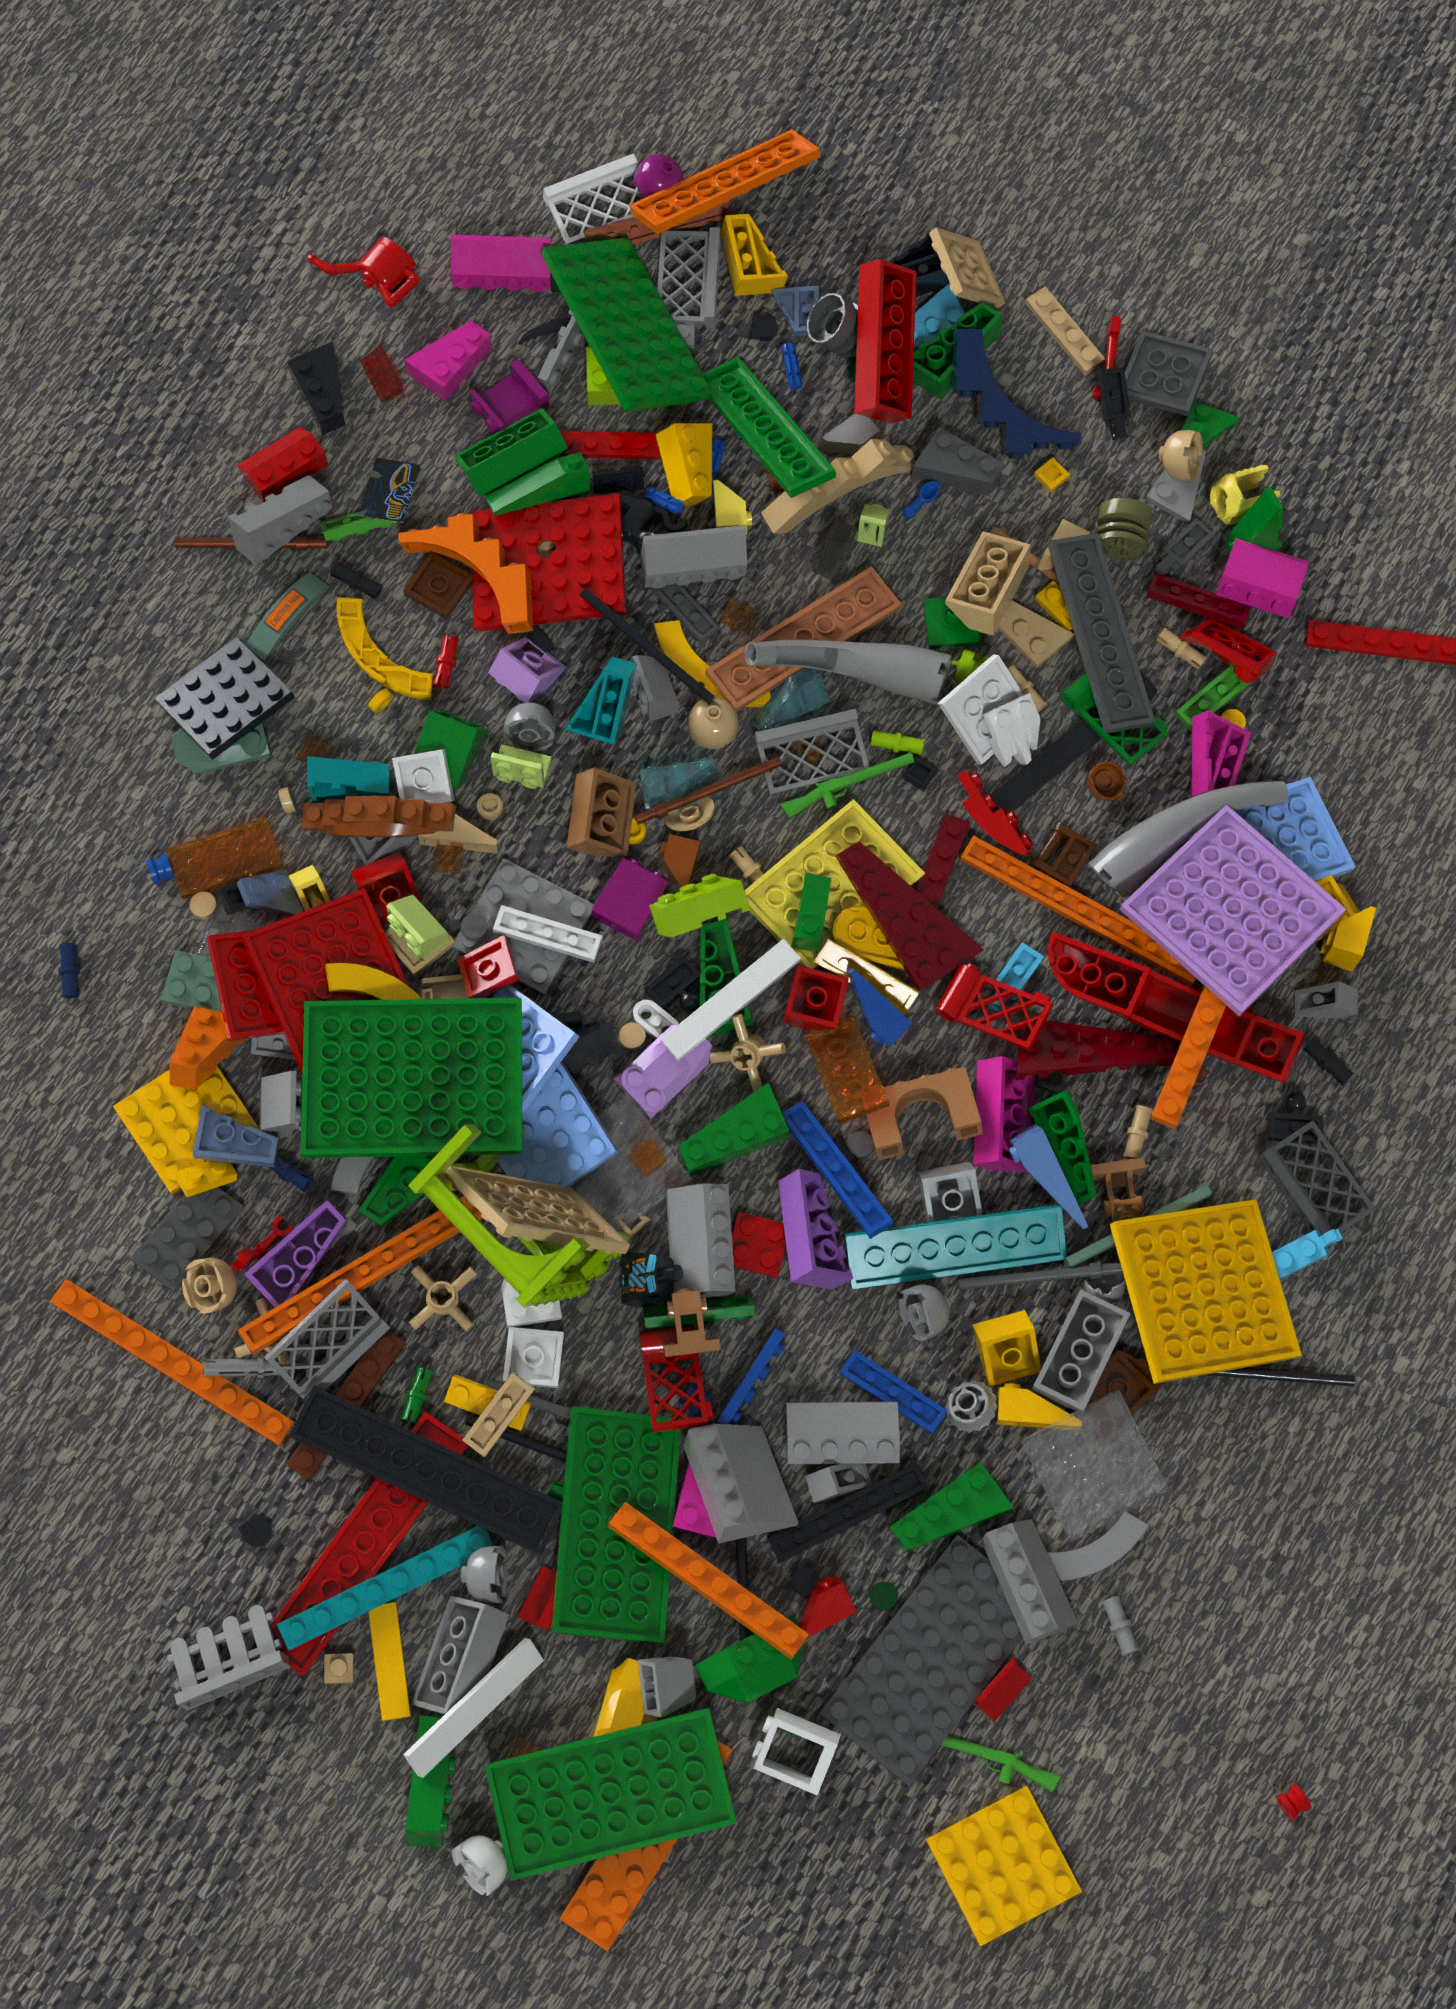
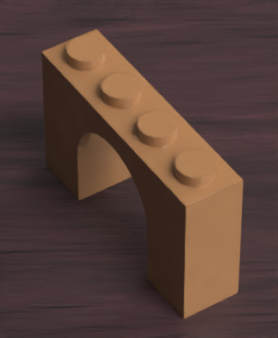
M966 1067L950 1068L942 1073L926 1074L918 1079L907 1082L898 1081L891 1086L875 1087L861 1093L878 1161L904 1154L897 1123L902 1111L915 1102L932 1101L944 1107L950 1116L957 1141L983 1134L980 1115Z

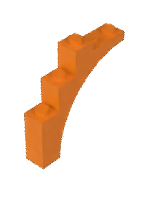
M460 513L454 517H448V527L434 526L426 530L410 529L407 532L398 533L399 544L405 553L433 552L438 555H444L464 563L480 574L494 590L500 606L502 625L508 634L533 631L531 574L525 564L511 563L505 566V549L499 539L485 538L479 541V524L473 514Z

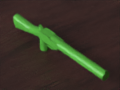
M909 751L906 755L838 779L834 778L821 784L815 783L817 788L807 795L779 805L789 819L821 797H823L827 809H833L837 806L835 799L844 796L847 787L914 763L913 755ZM845 789V792L840 795L833 796L832 794L833 792Z
M949 1735L941 1744L948 1748L985 1758L988 1768L1001 1772L998 1781L1010 1784L1014 1769L1052 1793L1061 1777L1059 1774L1031 1767L1018 1759L1020 1753L1013 1755ZM988 1760L1003 1764L1001 1771L991 1768L988 1765Z

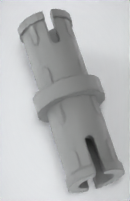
M1115 1596L1103 1601L1102 1604L1111 1623L1110 1631L1115 1633L1122 1656L1139 1651L1140 1649L1130 1628L1132 1622L1130 1619L1127 1620L1120 1597Z

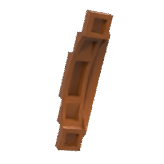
M346 796L345 800L304 803L301 828L304 831H321L324 834L347 837H399L433 834L437 831H453L456 806L453 803H427L425 800H399L396 796Z

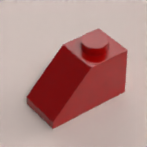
M837 1576L825 1577L817 1583L818 1586L811 1589L799 1623V1627L809 1634L808 1637L857 1612L844 1583Z

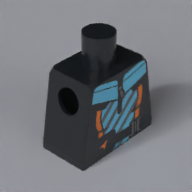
M636 1252L622 1254L621 1304L642 1308L670 1298L673 1293V1282L681 1281L683 1278L681 1266L673 1265L672 1258L660 1254Z

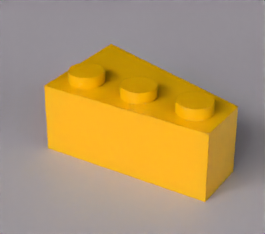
M750 214L725 215L720 233L734 295L772 293V289L784 288L788 275L777 264L773 251L770 252L764 243V237Z
M674 423L657 433L656 438L671 496L683 501L684 506H694L712 496V423Z

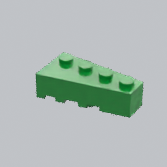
M984 302L958 318L957 323L951 327H945L939 331L938 336L929 342L925 341L920 344L918 349L914 351L913 382L940 400L953 387V332L956 329H982L985 351L1003 331L1002 314Z
M727 919L704 924L701 927L700 1007L741 974ZM748 1004L737 1013L742 1014L746 1029L754 1027ZM732 1018L707 1038L735 1032Z
M769 1082L679 1145V1156L688 1177L788 1139L789 1129Z
M420 1716L417 1741L441 1717ZM453 1749L424 1778L417 1776L413 1770L405 1827L407 1843L410 1846L443 1847L444 1831H448L449 1814L446 1813L447 1803H451L453 1785H449L450 1774L455 1775L456 1757H452Z

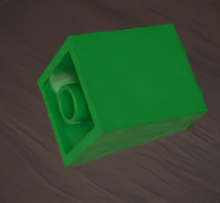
M442 710L429 711L414 754L445 749L452 789L462 788L489 729Z

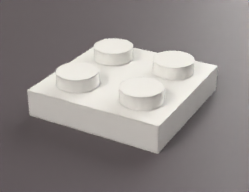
M445 749L392 758L400 800H425L427 803L455 801Z
M509 1327L503 1383L514 1372L531 1386L558 1388L564 1332Z

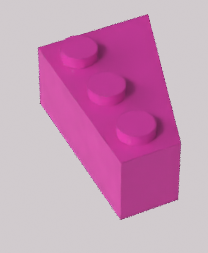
M469 321L404 360L406 373L446 401L492 349L491 334L473 321Z
M1209 710L1192 717V797L1235 785L1251 732Z

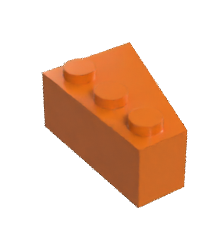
M194 1006L169 1062L170 1085L197 1090L216 1071V1066L224 1058L227 1059L231 1055L233 1048L238 1043L242 1044L245 1039L228 1041L222 1012Z

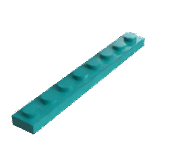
M476 1526L278 1623L277 1627L288 1650H291L466 1564L469 1557L476 1550L482 1547L493 1546L492 1541L486 1530Z

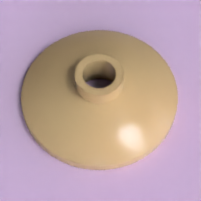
M707 796L668 812V816L664 817V821L670 829L675 831L692 830L702 826L713 816L715 805L712 799Z

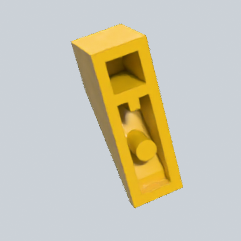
M1004 1384V1387H999L997 1391L996 1424L1066 1430H1079L1081 1427V1420L1030 1390L1020 1389L1021 1385Z

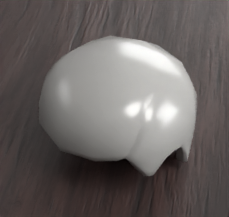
M1123 1273L1102 1275L1100 1279L1085 1277L1083 1287L1086 1292L1111 1304L1121 1299L1126 1289V1281Z

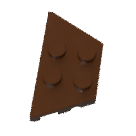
M1120 1350L1109 1358L1085 1408L1099 1446H1102L1165 1383H1153L1147 1360L1132 1357L1131 1354Z

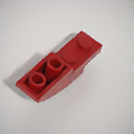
M964 770L958 774V778L970 796L962 804L976 823L987 834L1007 848L1022 855L1030 856L1034 854L1031 848L1033 842L1026 832L1022 833L1018 827L1020 821L1017 815L1012 810L1009 811L1005 808L995 809L998 805L991 794L987 795L982 787L984 781L977 772L973 773L972 770Z

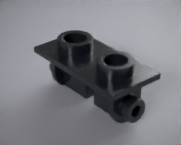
M635 465L620 467V471H615V468H597V471H592L594 494L619 492L622 489L626 491L645 489L643 467Z

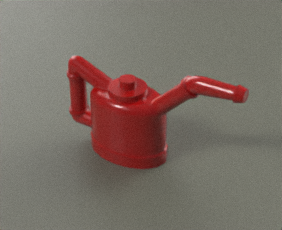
M381 237L358 262L330 265L317 258L316 255L309 254L307 257V261L310 264L315 265L329 275L336 276L337 274L360 272L364 280V286L368 289L379 290L387 306L390 308L400 304L401 300L420 281V276L413 271L416 268V263L411 256L386 237ZM404 278H407V280L396 290L395 293H391V291Z

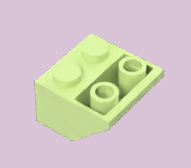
M414 895L390 902L386 906L388 912L386 918L390 922L389 928L398 938L404 937L408 942L406 944L407 948L415 957L420 955L426 961L449 942L447 931Z

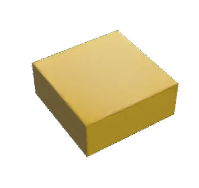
M1053 457L1034 472V477L1050 492H1053L1070 476V473Z

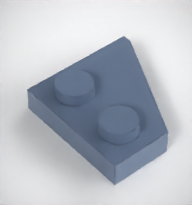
M819 286L772 289L773 298L794 335L808 336L807 320L813 305L820 299Z
M287 870L242 878L237 882L245 906L248 908L263 909L268 913L276 915L280 912L289 915L303 912Z

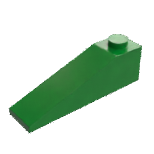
M581 452L556 458L487 495L486 502L493 515L496 516L589 492V466Z
M1272 487L1265 489L1230 532L1226 542V550L1229 555L1235 538L1275 551L1282 547V540L1279 538L1278 531L1283 526V506Z
M1064 1090L1029 1107L1028 1110L1035 1124L1043 1129L1077 1203L1080 1204L1096 1197L1080 1115L1068 1090Z

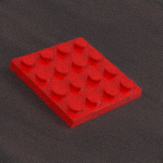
M253 930L214 934L207 937L228 1041L284 1034L241 938L243 934Z

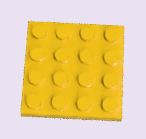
M217 1066L216 1071L197 1090L170 1085V1070H168L113 1106L171 1194L181 1189L176 1180V1171L209 1161L194 1159L192 1155L202 1105L211 1108V1111L220 1115H227L238 1123L259 1130V1127Z
M1028 1786L925 1839L979 1946L994 1940L1082 1892Z

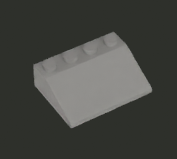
M711 1424L688 1430L683 1447L718 1543L798 1525L797 1517L762 1426Z

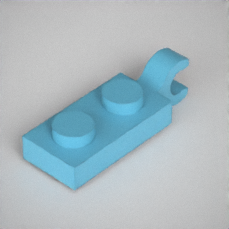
M1022 942L996 980L1022 990L1042 962L1044 956ZM1014 995L1009 996V998H1011L1014 1001L1017 998ZM1000 1000L990 1003L988 1007L998 1012L1001 1008Z
M1332 1229L1322 1236L1319 1230H1314L1273 1251L1272 1254L1280 1279L1331 1255L1327 1247L1344 1239L1340 1230Z

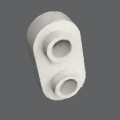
M642 1000L633 1009L635 1023L644 1028L645 1032L655 1040L662 1034L664 1028H669L671 1025H679L676 1019L651 1000ZM643 1012L651 1013L649 1019H644L641 1015Z

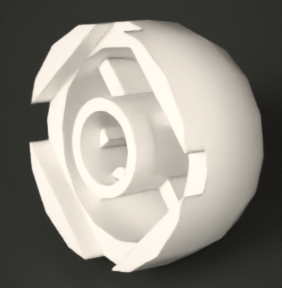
M478 1835L467 1838L452 1849L455 1865L462 1864L468 1876L463 1877L476 1892L481 1895L486 1893L488 1896L503 1883L508 1866L503 1844L500 1841H493L488 1837Z

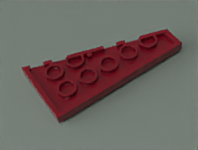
M860 841L835 855L917 991H921L959 967V965L984 951L981 946Z
M1020 1017V1022L1027 1020L1025 1017ZM1046 1020L1030 1051L1020 1047L1017 1048L1015 1080H1025V1076L1038 1075L1039 1078L1049 1077V1073L1062 1072L1064 1075L1106 1072V1069L1111 1067H1119V1070H1128L1131 1065H1143L1146 1068L1169 1066L1175 1060L1179 1050V1043L1164 1036ZM1029 1026L1019 1029L1018 1039L1023 1041L1028 1039L1031 1033Z

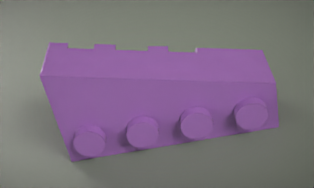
M798 1169L780 1179L778 1184L791 1282L825 1289H835L854 1279L851 1269H846L843 1258L847 1257L844 1247H839L835 1235V1232L838 1231L836 1222L832 1220L827 1211L830 1204L820 1173Z
M326 1200L244 1274L245 1277L273 1308L279 1306L301 1292L345 1227L346 1220Z

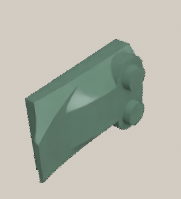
M263 722L213 760L182 729L171 735L177 763L189 768L194 775L271 757Z

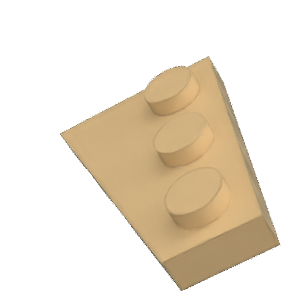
M1012 600L997 627L1036 668L1075 636L1072 632Z

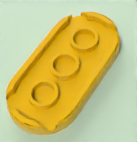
M852 906L836 915L830 931L833 941L870 963L904 970L865 906Z

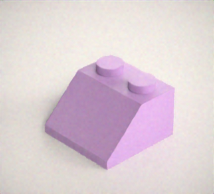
M526 636L500 649L488 673L499 684L513 692L519 700L530 703L538 699L562 674L566 666L550 653H545ZM527 642H530L544 655L540 657L534 652H525L522 647Z

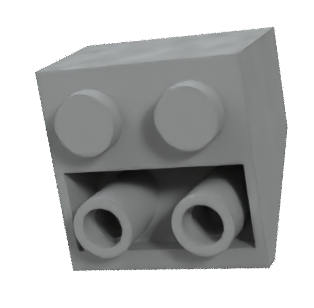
M633 656L632 662L636 663L637 666L632 689L634 692L638 691L640 699L638 700V705L642 715L647 714L650 722L679 713V702L666 668L651 656Z
M288 1071L261 1078L259 1130L274 1137H292L294 1129H298V1124L301 1120V1106H296V1103L299 1102V1096H301V1080H296V1071Z

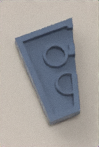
M202 1105L192 1154L194 1159L275 1167L279 1147L278 1138L254 1127L238 1123L233 1118L227 1115H220L211 1111V1108Z

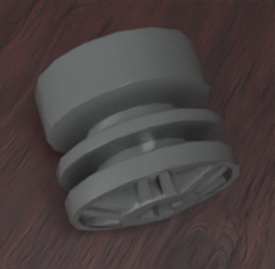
M836 293L824 295L813 305L807 320L808 336L812 341L844 358L856 356L858 305Z

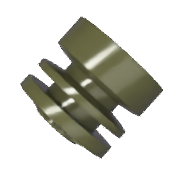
M1113 498L1100 504L1097 521L1099 527L1096 533H1098L1106 558L1134 561L1146 556L1149 541L1148 532L1152 520V510L1148 505L1130 498Z

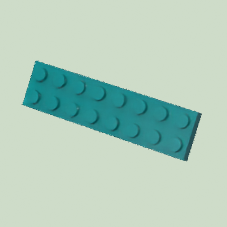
M1060 1204L892 1227L871 1239L864 1231L845 1234L848 1269H851L854 1278L850 1280L851 1289L1065 1260L1067 1257L1062 1207Z

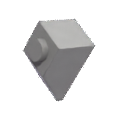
M854 414L822 437L821 448L824 452L854 455L871 439H880L881 430L869 417Z
M1338 981L1295 990V1016L1338 1019L1358 1015V989Z
M866 1463L838 1464L805 1476L814 1503L833 1499L872 1485Z

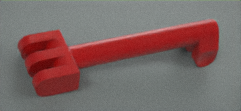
M1113 316L1109 325L1105 369H1113L1116 366L1118 337L1121 327V318L1119 316ZM1097 385L1094 387L1092 397L1095 400L1101 401L1100 388Z

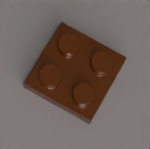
M430 552L403 591L404 596L448 620L472 585L474 575Z

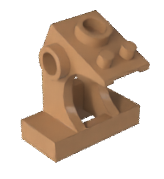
M1144 1157L1090 1165L1093 1181L1103 1180L1106 1200L1103 1201L1105 1217L1110 1216L1112 1223L1114 1221L1139 1218L1140 1212L1144 1211L1142 1196H1136L1133 1175L1144 1172L1146 1168ZM1126 1187L1128 1199L1115 1200L1113 1189Z
M691 1288L680 1289L677 1293H672V1302H667L669 1319L674 1318L677 1342L663 1344L665 1357L721 1350L718 1337L705 1339L703 1315L708 1314L706 1297L700 1298L699 1290L693 1291ZM696 1314L698 1330L682 1332L680 1315Z

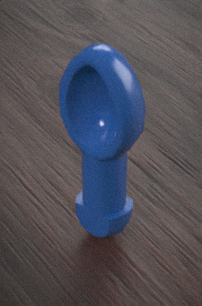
M928 481L924 483L918 490V496L908 506L904 507L902 511L903 516L907 519L914 517L915 513L925 503H930L936 499L940 491L939 482Z

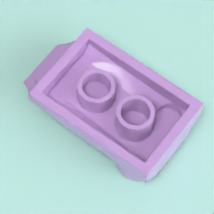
M671 1025L613 1080L651 1119L709 1064L712 1045L707 1039L681 1060L677 1061L660 1040L677 1026Z

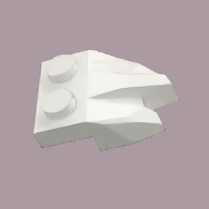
M1030 693L1024 694L983 714L992 736L988 740L995 756L1004 767L1011 762L1012 756L1016 758L1021 766L1028 765L1032 760L1030 749H1037L1040 716Z
M504 1278L502 1294L508 1328L562 1319L559 1300L555 1303L548 1302L546 1305L539 1304L536 1307L529 1306L523 1308L516 1300L520 1294Z

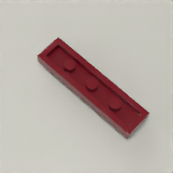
M1154 573L1146 595L1148 598L1240 629L1244 628L1251 606L1217 596L1216 593Z
M946 814L923 870L925 875L920 878L916 891L936 908L970 826V822Z

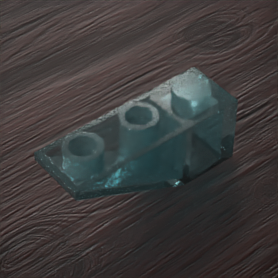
M808 668L790 676L751 720L752 725L759 732L776 728L780 724L794 721L800 715L809 711H816L824 704L829 703L830 700L822 675L816 669Z
M703 758L696 762H675L669 766H649L641 769L640 782L645 809L653 808L652 805L663 801L665 803L690 793L718 774L717 759Z

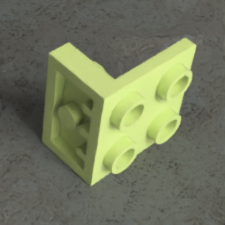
M502 744L498 754L492 753L493 776H496L498 780L510 783L512 780L522 782L523 786L535 789L537 786L544 787L552 760L551 756Z

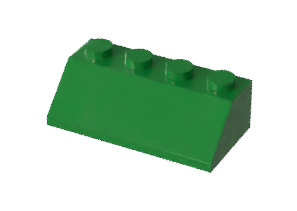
M541 408L458 453L454 457L478 497H481L482 495L487 496L493 493L497 487L504 483L508 484L515 481L524 472L537 469L544 461L559 457L568 448L556 423Z

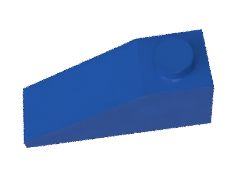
M849 967L846 971L866 1025L872 1030L870 1036L880 1045L885 1042L891 1047L912 1022L855 969Z

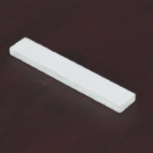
M782 939L661 1038V1043L677 1061L681 1060L731 1019L732 1016L737 1014L801 961L800 956Z
M524 1638L403 1754L417 1776L424 1778L544 1661L530 1639Z

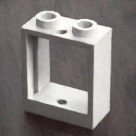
M777 1708L774 1717L768 1715L762 1732L767 1733L764 1743L761 1741L757 1742L752 1755L753 1758L757 1759L753 1769L818 1795L841 1734ZM777 1727L824 1746L812 1777L765 1758Z

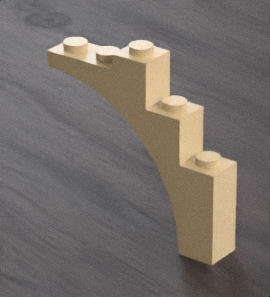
M871 439L851 458H835L830 463L835 469L836 478L793 498L784 491L761 514L773 534L788 533L820 508L860 486L883 477L912 472L913 465L916 462L914 453L906 445H891L886 439Z

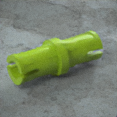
M873 730L871 746L893 749V752L899 753V751H911V753L922 755L925 739L902 736L900 732L891 734Z

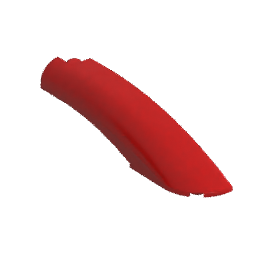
M1052 931L1048 945L1049 964L1055 978L1066 991L1120 1018L1180 1044L1182 1043L1202 994L1201 992L1159 974L1149 967ZM1226 1005L1207 1054L1285 1084L1295 1067V1060L1305 1037L1304 1033L1247 1011L1239 1017Z

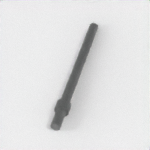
M1100 1262L1089 1263V1266L964 1278L958 1279L959 1290L1082 1277L1100 1279L1102 1275L1122 1274L1123 1271L1121 1263L1100 1265Z

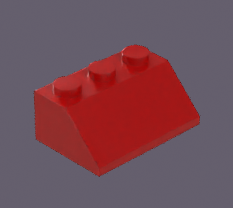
M298 427L239 463L237 468L264 503L265 497L272 493L274 495L281 494L284 487L308 475L315 474L328 466L325 451L314 436L304 428Z

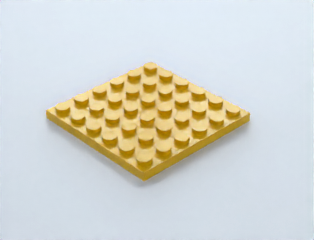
M1256 1199L1114 1221L1110 1224L1154 1384L1290 1360L1302 1356Z

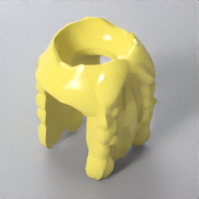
M1267 465L1226 474L1212 486L1210 504L1215 509L1217 517L1225 525L1238 524L1260 497L1256 496L1245 499L1242 492L1259 487V481L1263 480L1264 474L1268 472L1269 468ZM1274 491L1277 498H1279L1280 491Z

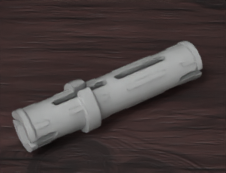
M257 1356V1358L204 1359L203 1363L204 1377L257 1376V1378H263V1376L270 1375L281 1376L263 1356Z

